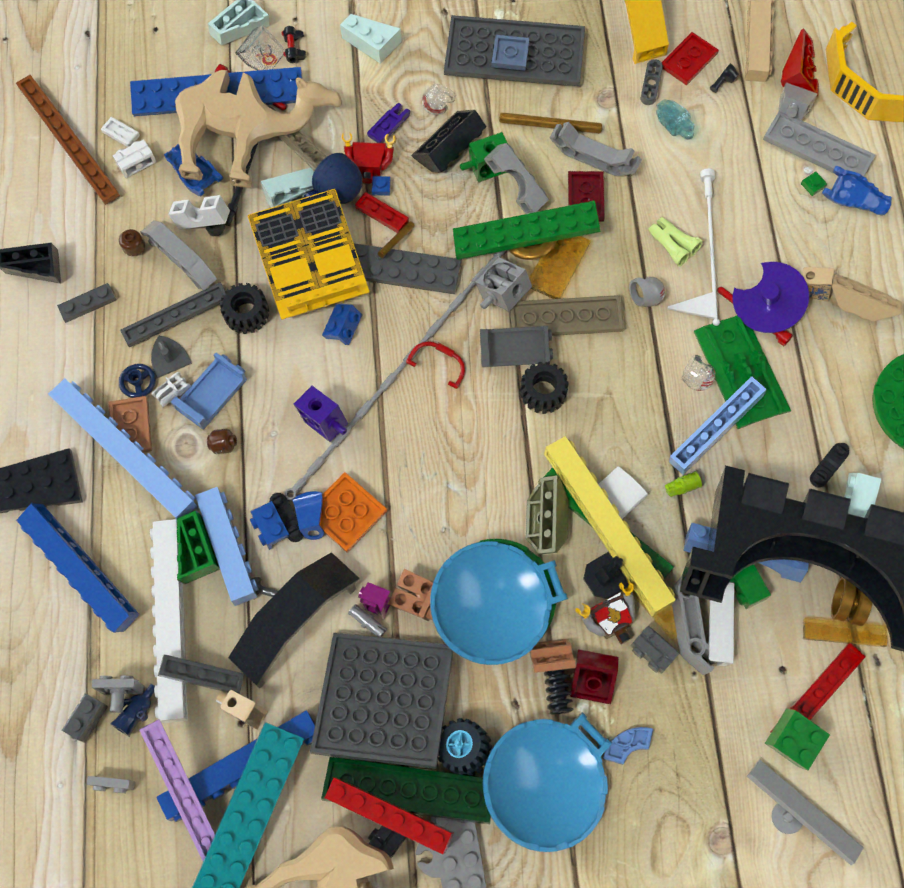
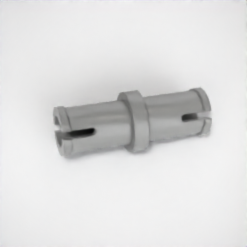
M357 604L348 612L349 615L362 624V628H367L377 637L383 636L387 630L386 627L374 619L372 614H367Z

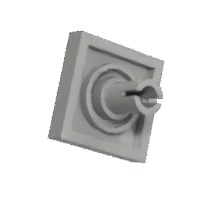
M124 675L120 676V679H112V676H100V679H92L93 689L103 695L112 694L109 711L112 713L123 712L124 694L144 693L145 686L138 682L139 680L133 679V676Z

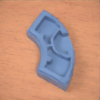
M637 727L622 732L611 741L612 744L605 751L603 759L623 765L631 752L639 749H649L653 729Z

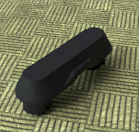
M846 443L835 444L811 473L810 482L813 486L819 488L825 486L849 455V446Z
M282 493L272 494L269 502H273L289 533L287 538L291 542H299L304 536L299 530L297 517L286 496Z

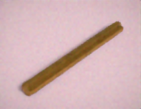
M503 112L500 113L499 117L500 123L544 128H555L557 124H561L563 128L564 123L570 122L576 131L601 133L602 123Z

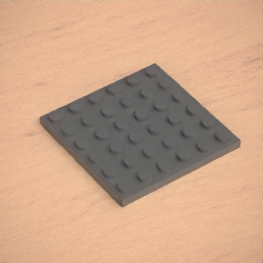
M333 633L311 744V754L437 769L453 650L446 644Z

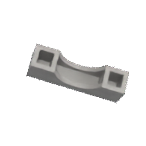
M507 143L498 145L484 158L494 173L507 172L515 178L519 188L516 202L525 214L537 212L549 200L545 191L535 182L534 176L526 170L524 163L517 158L513 148Z

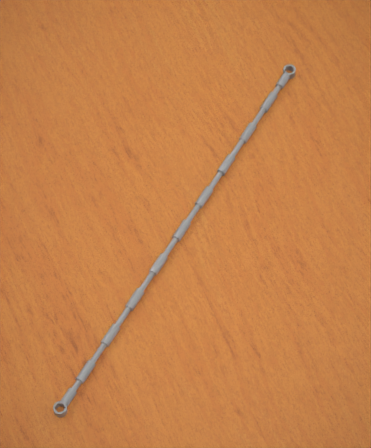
M506 251L494 253V257L485 267L481 268L471 280L469 286L449 305V309L440 319H437L418 344L426 342L430 337L432 338L443 325L444 320L452 311L457 309L466 298L465 296L476 285L475 281L498 257L501 258ZM418 349L414 357L420 352V349ZM410 352L405 356L399 367L379 386L380 389L374 396L367 400L356 413L355 418L346 427L347 432L344 435L339 433L323 455L319 456L309 467L304 477L300 478L292 488L285 491L288 501L292 502L297 493L306 484V480L311 475H314L331 451L339 446L356 422L364 417L381 393L386 391L395 381L397 375L406 366V360ZM289 493H294L293 497H288Z

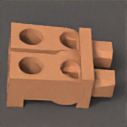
M404 569L397 586L414 593L415 596L395 588L388 604L426 621L433 620L430 609V595L433 582Z

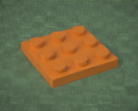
M344 472L322 494L323 504L320 526L326 535L348 553L387 512V508Z

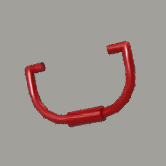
M431 341L422 342L412 349L406 363L413 367L417 363L411 361L418 349L424 346L435 347L436 350L450 357L453 356L459 362L461 372L456 383L449 381L448 385L455 389L459 387L464 378L465 364L454 350L439 342Z

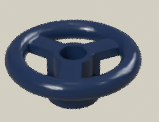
M145 364L130 365L122 371L119 377L120 390L130 398L148 395L156 383L154 371ZM150 376L149 386L142 391L141 385L143 380ZM124 381L134 385L136 393L128 391Z

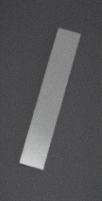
M761 760L756 762L747 777L847 863L853 865L864 847Z

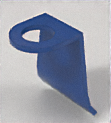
M310 491L296 496L292 501L300 532L309 540L322 538L324 535V530L320 526L323 504L322 492ZM315 530L318 531L319 534L311 536L308 534V532Z

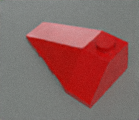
M804 28L801 29L783 68L781 84L784 87L786 83L817 93L818 96L819 83L818 79L814 78V72L817 69L812 60L815 57L813 40Z

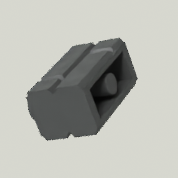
M649 625L631 645L633 648L632 652L640 659L642 657L649 662L648 666L657 673L659 671L661 674L680 654Z
M85 693L80 700L81 703L77 705L62 729L63 732L86 743L108 707Z

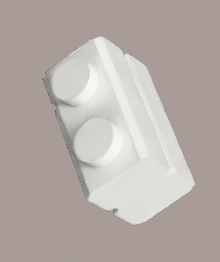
M144 139L135 141L130 147L120 149L116 154L112 155L125 178L156 163L155 157Z

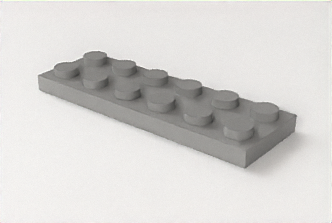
M778 111L763 138L764 141L832 173L835 166H839L845 170L859 173L864 177L875 157V154L800 119L790 118Z

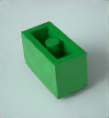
M755 565L743 569L730 581V583H734L738 602L740 605H744L745 609L763 602L771 596Z

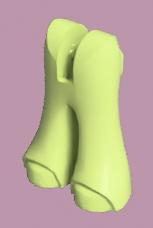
M663 217L657 220V225L652 224L648 228L651 235L664 246L679 267L687 262L689 256L693 257L703 243L700 238L685 234Z

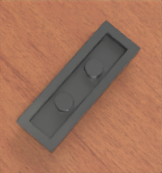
M106 283L57 306L63 320L67 323L116 301L110 285Z

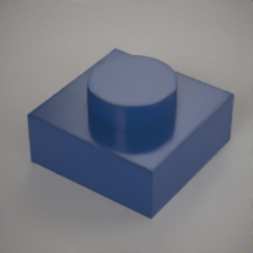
M373 176L372 195L390 196V176Z

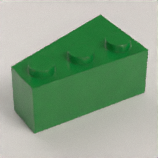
M193 511L177 518V543L179 544L177 580L183 584H188L220 570L202 515L197 511Z

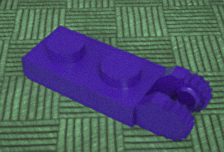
M397 103L367 132L368 137L377 143H384L385 135L389 134L390 136L409 117L411 111L406 108L400 115H397L402 109V104Z

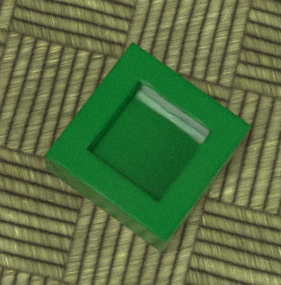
M814 172L803 179L801 185L813 196L826 188L827 183L817 172Z

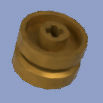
M841 577L833 595L831 617L842 622L848 618L851 624L863 626L870 615L873 603L856 586Z

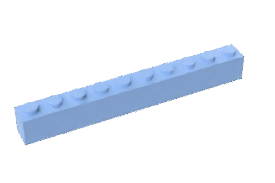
M64 378L48 393L176 519L191 513L197 507L194 503L196 498L188 490L184 493L180 489L182 485L175 478L171 480L167 476L169 472L162 465L158 468L154 464L156 460L149 453L147 455L142 453L141 451L144 448L137 441L132 443L129 440L131 436L124 429L119 431L116 428L118 423L111 417L107 419L104 416L106 412L99 405L94 407L91 404L93 400L86 393L82 395L79 392L81 388L74 381L69 383Z

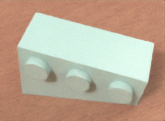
M253 0L234 1L208 23L210 35L221 46L270 26L269 15Z
M350 14L340 24L342 38L380 64L402 42L401 28Z
M311 167L261 181L269 206L272 208L319 194L312 186L314 172Z
M849 473L844 496L851 499L848 514L865 517L871 504L875 505L881 478L861 473Z

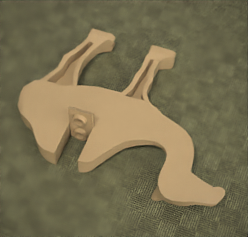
M219 70L209 76L204 82L181 91L175 100L176 111L181 124L178 142L181 149L182 164H180L179 172L183 178L202 180L203 174L196 166V148L205 130L208 129L223 136L236 138L234 161L229 179L233 186L251 188L252 180L245 171L251 158L253 146L261 140L301 130L309 122L315 107L328 105L340 107L342 104L340 94L325 88L319 83L306 82L301 78H296L298 89L295 107L290 113H279L262 102L253 79L244 72L237 95L226 93L230 77L227 70Z
M329 827L296 859L281 863L260 883L245 888H281L289 882L300 880H316L318 883L317 888H373L372 883L368 882V878L365 877L392 870L394 866L386 852L369 845L355 831L347 827Z

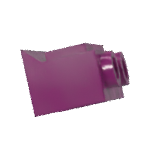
M367 582L366 587L361 588L358 598L363 603L365 610L377 615L380 613L383 620L385 619L390 607L388 604L391 598L388 597L390 591Z

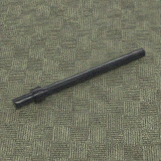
M258 143L255 144L251 150V158L246 166L245 171L247 175ZM236 186L231 203L227 206L230 212L224 224L226 226L231 225L233 216L237 213V205L243 187Z

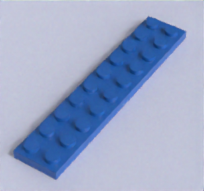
M301 67L244 72L253 79L259 97L264 104L296 103L298 89L296 78L302 79ZM243 72L228 73L230 82L226 93L237 95ZM212 74L130 81L132 115L136 117L177 113L175 100L179 93L188 87L204 82Z

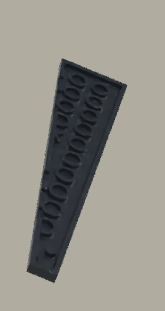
M68 448L0 468V513H7L13 510L23 511L31 503L43 504L45 507L83 503L72 450Z

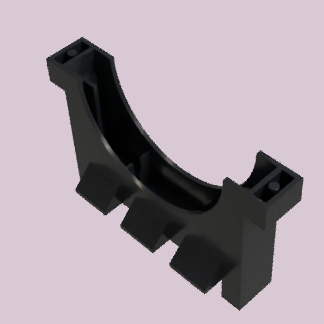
M725 465L715 491L707 550L692 547L682 574L680 592L722 603L724 592L729 582L736 574L751 565L768 560H796L814 564L838 574L863 592L877 608L886 624L890 636L891 649L904 652V512L871 504L864 518L848 514L850 498L814 489H809L804 502L786 498L789 483L748 473L744 483L745 470Z

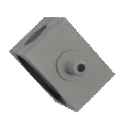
M500 257L475 281L484 299L480 304L481 308L486 309L492 303L508 312L532 287L526 269Z

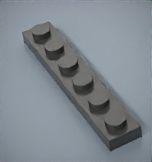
M220 282L120 331L130 348L220 305L222 295H226L225 289Z

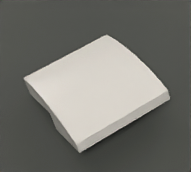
M619 466L598 484L600 488H604L607 492L610 503L617 507L618 515L621 519L648 496V493Z

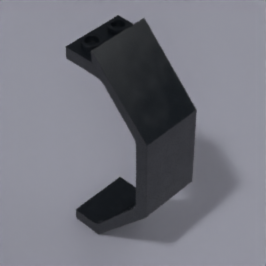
M332 552L298 571L255 614L228 658L260 689L265 684L263 681L265 675L292 637L328 601L345 590L352 594L356 590L355 583L360 578Z

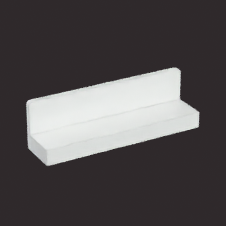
M730 582L725 589L722 603L710 600L709 660L717 662V666L724 667L733 664L734 583Z

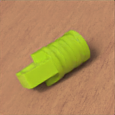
M694 471L666 484L665 490L670 497L686 494L701 488L702 481L699 474Z

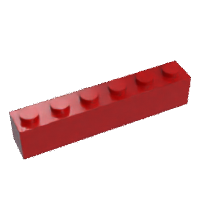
M333 778L325 796L326 799L441 854L446 853L454 834L452 831L340 778Z

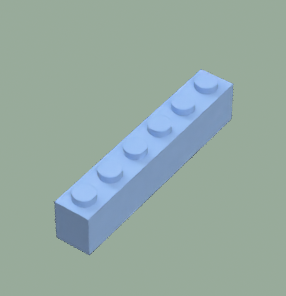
M753 377L749 378L670 456L669 463L684 475L764 396L766 388Z
M218 487L196 494L195 497L231 602L234 606L257 598L255 591L259 589L255 579L251 580L249 573L252 572L249 561L245 562L243 555H246L243 544L238 543L237 538L240 535L237 527L232 526L231 520H234L231 510L225 506V503H228L225 493L220 492Z

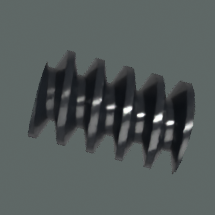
M564 669L544 672V676L549 677L545 680V684L550 687H547L545 691L551 694L546 697V700L552 702L547 705V709L552 710L549 713L552 715L565 714L574 710V708L567 707V704L572 703L573 700L566 697L572 694V691L566 690V687L571 686V683L565 682V679L569 678L570 675L565 674Z

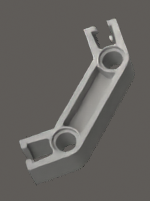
M570 122L564 123L563 128L561 124H557L549 137L564 155L614 176L635 174L642 161L639 156L631 159L635 152L633 148L624 150L611 148L580 135Z
M153 220L140 231L143 236L149 238L148 242L150 245L161 250L190 278L198 289L205 290L217 279L204 261L162 222Z
M681 576L672 588L675 593L674 598L676 599L672 604L679 651L683 659L702 675L712 672L714 666L709 664H713L715 661L709 660V644L706 643L699 598L689 594L685 596L680 592ZM691 645L695 648V653L691 650ZM702 656L709 660L708 663L702 658Z

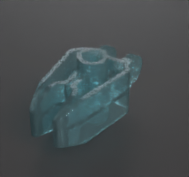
M666 99L656 105L658 109L656 114L659 122L672 136L680 134L687 140L693 138L694 124L690 121L691 117L688 110L675 101Z

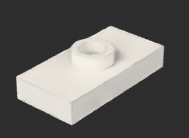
M110 117L101 128L102 133L127 147H130L140 136L139 132L113 117Z

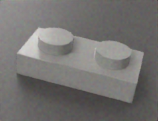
M88 776L86 785L93 786L95 791H106V788H114L113 792L126 794L127 790H134L135 782L125 779Z

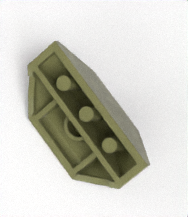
M555 475L540 478L538 485L527 500L526 540L540 555L558 553L568 539V498L560 477Z

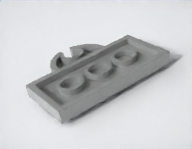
M431 816L433 823L454 832L445 854L436 852L419 843L416 855H421L424 851H430L433 859L428 864L423 862L417 863L418 867L424 874L432 878H441L442 888H486L475 822Z

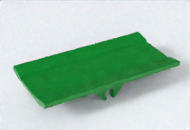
M734 316L721 320L718 326H714L712 323L694 330V334L710 369L714 373V378L725 402L751 377L766 388L764 396L736 423L737 429L791 412L753 329L747 327L740 317Z

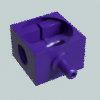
M313 385L294 403L304 423L329 442L339 433L344 435L347 432L345 427L348 425V422L339 405Z

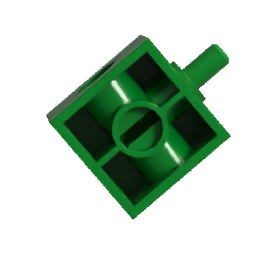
M503 132L469 143V161L460 164V169L464 171L472 168L478 183L507 173H494L484 160L498 145L507 143Z

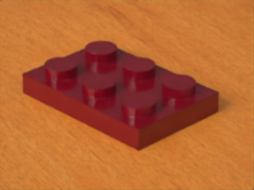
M568 171V206L595 200L599 222H604V171Z

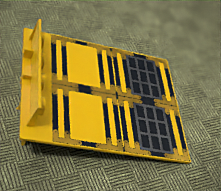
M335 189L247 215L281 320L341 301L344 303V300L369 293Z

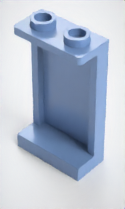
M215 353L213 355L215 360L180 399L175 397L171 401L173 407L203 430L247 381L244 374L245 370L239 365L234 366L230 363L231 360L224 354L219 355Z

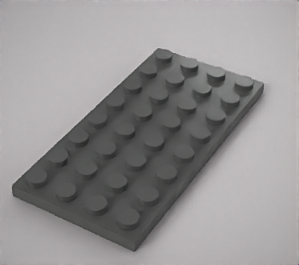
M451 15L444 75L580 87L585 26ZM496 35L530 38L525 71L491 67Z

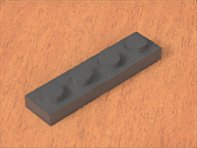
M164 654L158 676L227 693L233 690L240 694L244 673Z

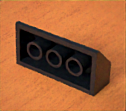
M476 110L456 111L411 156L431 172L441 173L448 168V164L451 161L456 160L460 156L459 153L469 147V143L481 136L482 131L487 126Z

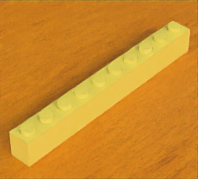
M565 436L546 446L545 457L613 558L618 556L623 559V566L620 570L626 579L633 584L634 591L650 615L653 617L670 607L676 600L674 598V591L666 586L663 581V575L654 568L651 557L643 552L640 541L637 537H633L628 523L625 520L622 521L618 515L617 507L608 500L607 492L604 488H600L594 473L589 472L584 458L582 456L579 457L574 443L568 441Z

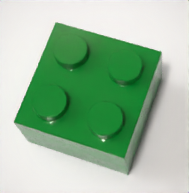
M786 708L765 744L797 767L808 771L830 734L796 710Z

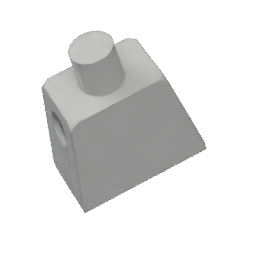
M786 83L779 99V111L790 118L803 119L811 110L817 93Z

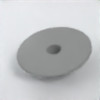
M776 804L773 808L772 822L780 832L793 834L801 829L803 824L780 804Z

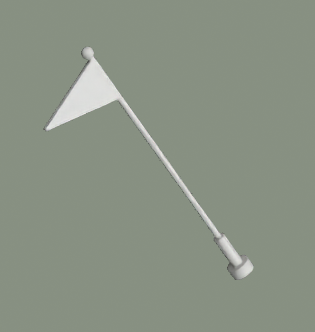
M704 169L700 172V178L705 185V198L707 199L712 292L668 306V309L714 319L712 321L713 325L718 326L720 320L717 313L711 211L712 181L715 179V171L713 169Z

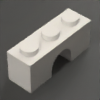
M217 195L204 197L201 208L193 206L189 200L175 201L168 215L177 228L181 230L225 224L230 210L222 197Z

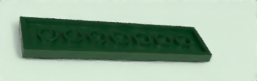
M329 757L321 797L322 801L332 802L326 799L325 796L335 777L413 814L490 824L491 815L485 803L483 778Z

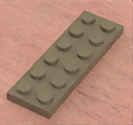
M620 295L518 301L510 310L511 328L548 325V330L551 329L552 336L623 332L624 329Z

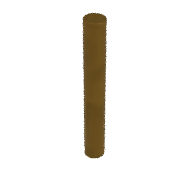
M409 221L378 252V256L383 258L415 226L414 223Z

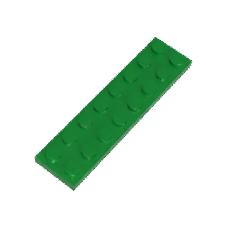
M595 200L453 228L457 260L601 232Z

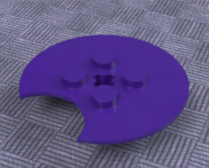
M781 262L761 263L763 276L758 285L746 290L734 287V310L742 322L755 331L777 333L794 326L806 312L809 303L807 283L804 277L790 265Z

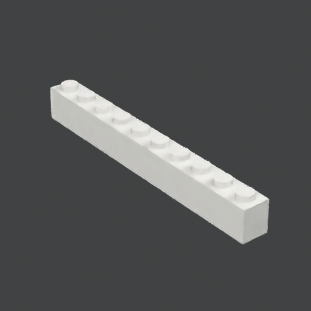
M177 519L153 522V528L150 529V537L153 540V547H151L150 553L151 558L154 559V566L151 567V575L154 578L152 596L155 598L152 614L156 621V625H153V635L156 637L153 653L157 657V665H154V675L157 677L154 693L155 697L158 698L155 716L160 719L161 723L188 721L187 683L160 677L158 672L164 654L186 659L183 583L177 580L179 545L177 543Z

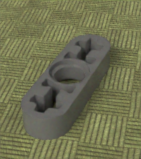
M652 59L647 63L640 97L641 102L645 105H652L656 101L662 71V63L657 59ZM653 67H656L655 73H652ZM652 79L656 84L650 85L647 83V80ZM648 91H651L650 98L647 97Z

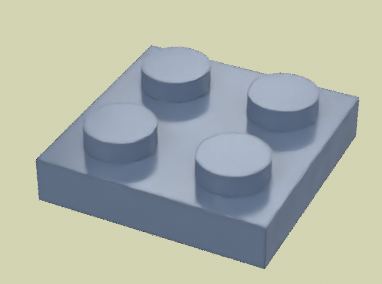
M496 35L491 67L525 71L530 38Z

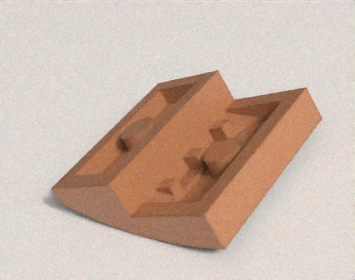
M569 639L538 642L530 651L534 673L576 668Z

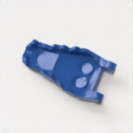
M179 144L164 154L166 160L173 166L183 184L197 196L201 197L204 195L203 190L213 182L223 180V176L217 172L214 166L204 157H198L197 154L196 166L203 174L202 180L183 178L179 172L180 164H182Z
M835 166L833 173L838 178L832 190L824 188L822 194L826 198L841 206L867 210L881 216L888 212L892 203L891 196H886L879 192V188L875 187L873 183H869L867 178L861 174Z

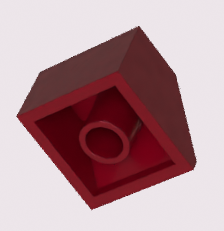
M578 649L570 697L611 705L618 674L619 657Z

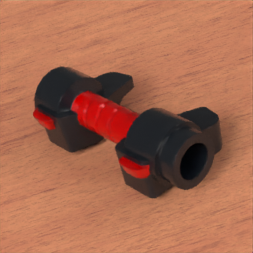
M286 26L281 32L284 41L288 43V48L283 52L286 60L289 63L304 60L306 58V51L296 49L294 41L304 37L303 32L295 30L293 26Z

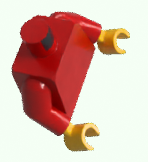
M344 133L342 134V140L345 142V155L358 166L363 183H372L373 176H381L382 171H385L392 163L394 147L392 146L397 140L395 135H393L392 142L388 141L389 134H386V143L353 142L351 145L352 134L350 133L349 140H344Z

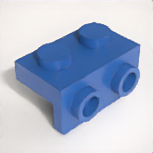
M336 304L322 336L326 339L340 340L345 345H349L362 314L353 305Z
M272 501L250 511L253 517L250 519L254 530L259 529L261 534L258 537L263 546L267 545L270 550L273 544L289 537V533Z

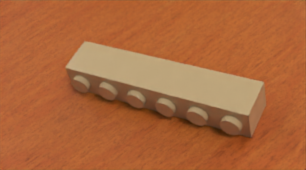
M748 0L746 81L766 82L767 76L771 75L772 65H770L773 51L770 50V47H772L773 36H770V33L773 31L771 19L774 14V9H771V6H773L774 0Z

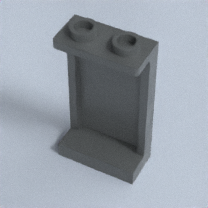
M548 325L480 329L482 367L532 365L538 364V362L546 364V362H550V359H553V349L549 348V341H552L551 329L548 330Z

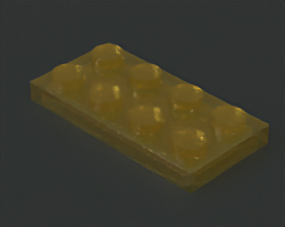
M582 236L557 240L555 247L548 254L540 258L529 278L532 285L530 289L552 299H560L588 249L591 240Z

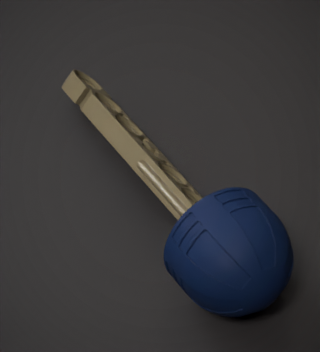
M299 131L278 136L314 170L312 186L318 193L335 189L340 204L351 202L359 194L362 187L361 172L358 166L345 154L334 153L326 156ZM306 151H311V152H313V153L307 154V153H304V152H306Z

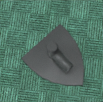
M160 335L157 337L151 353V363L157 378L192 364L188 354L180 344L168 337Z

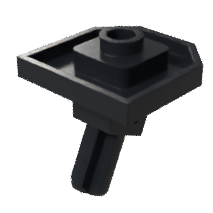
M609 551L588 563L583 577L595 597L608 599L621 592L620 583L624 585V589L629 586L628 580L620 570L623 566V559L618 556L613 558Z

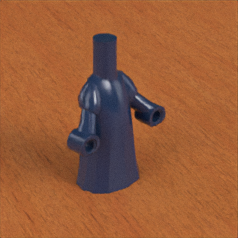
M150 684L142 695H135L129 699H124L123 708L126 705L128 706L110 724L121 733L130 737L140 720L146 721L148 718L146 712L150 708V697L154 693L155 686Z

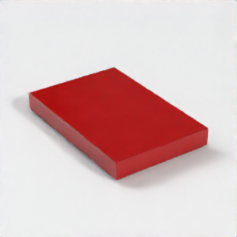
M691 32L661 62L662 69L687 86L718 54L719 50Z

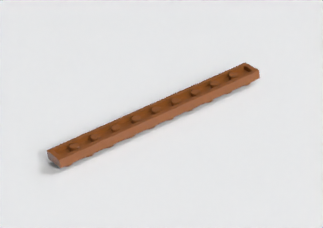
M28 75L16 82L20 91L102 202L106 205L120 196L118 191L33 77Z

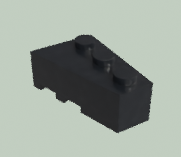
M52 242L0 249V269L5 274L61 284L59 253Z

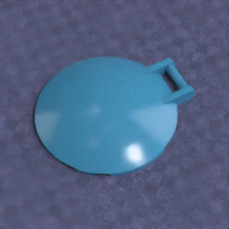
M492 541L474 543L455 552L444 562L436 574L430 595L433 623L442 640L456 654L478 664H505L526 655L543 637L549 624L551 605L568 599L567 593H564L555 568L557 566L555 560L537 565L535 561L533 562L520 549ZM545 570L549 572L556 593L555 597H552L544 574Z
M583 712L570 725L549 719H537L521 723L507 731L496 742L487 758L483 774V793L487 809L501 832L524 848L539 852H556L573 847L594 830L605 809L606 794H608V783L601 756L611 746L612 742L608 738L605 739L586 719L587 716ZM580 725H581V726L594 738V740L599 744L598 747H596V746L578 729V727H579Z

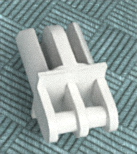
M176 372L169 378L166 377L167 381L151 392L162 407H165L175 397L180 396L181 398V395L191 387L189 383H186V379L181 377L180 372Z

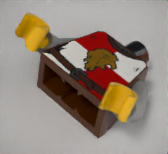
M629 580V586L624 589L622 583L619 584L620 589L624 592L623 594L620 592L591 608L582 603L584 606L583 612L578 608L575 609L576 613L582 616V620L589 631L600 637L604 636L606 639L615 635L621 645L631 639L626 629L632 625L635 618V601L632 593L634 586Z

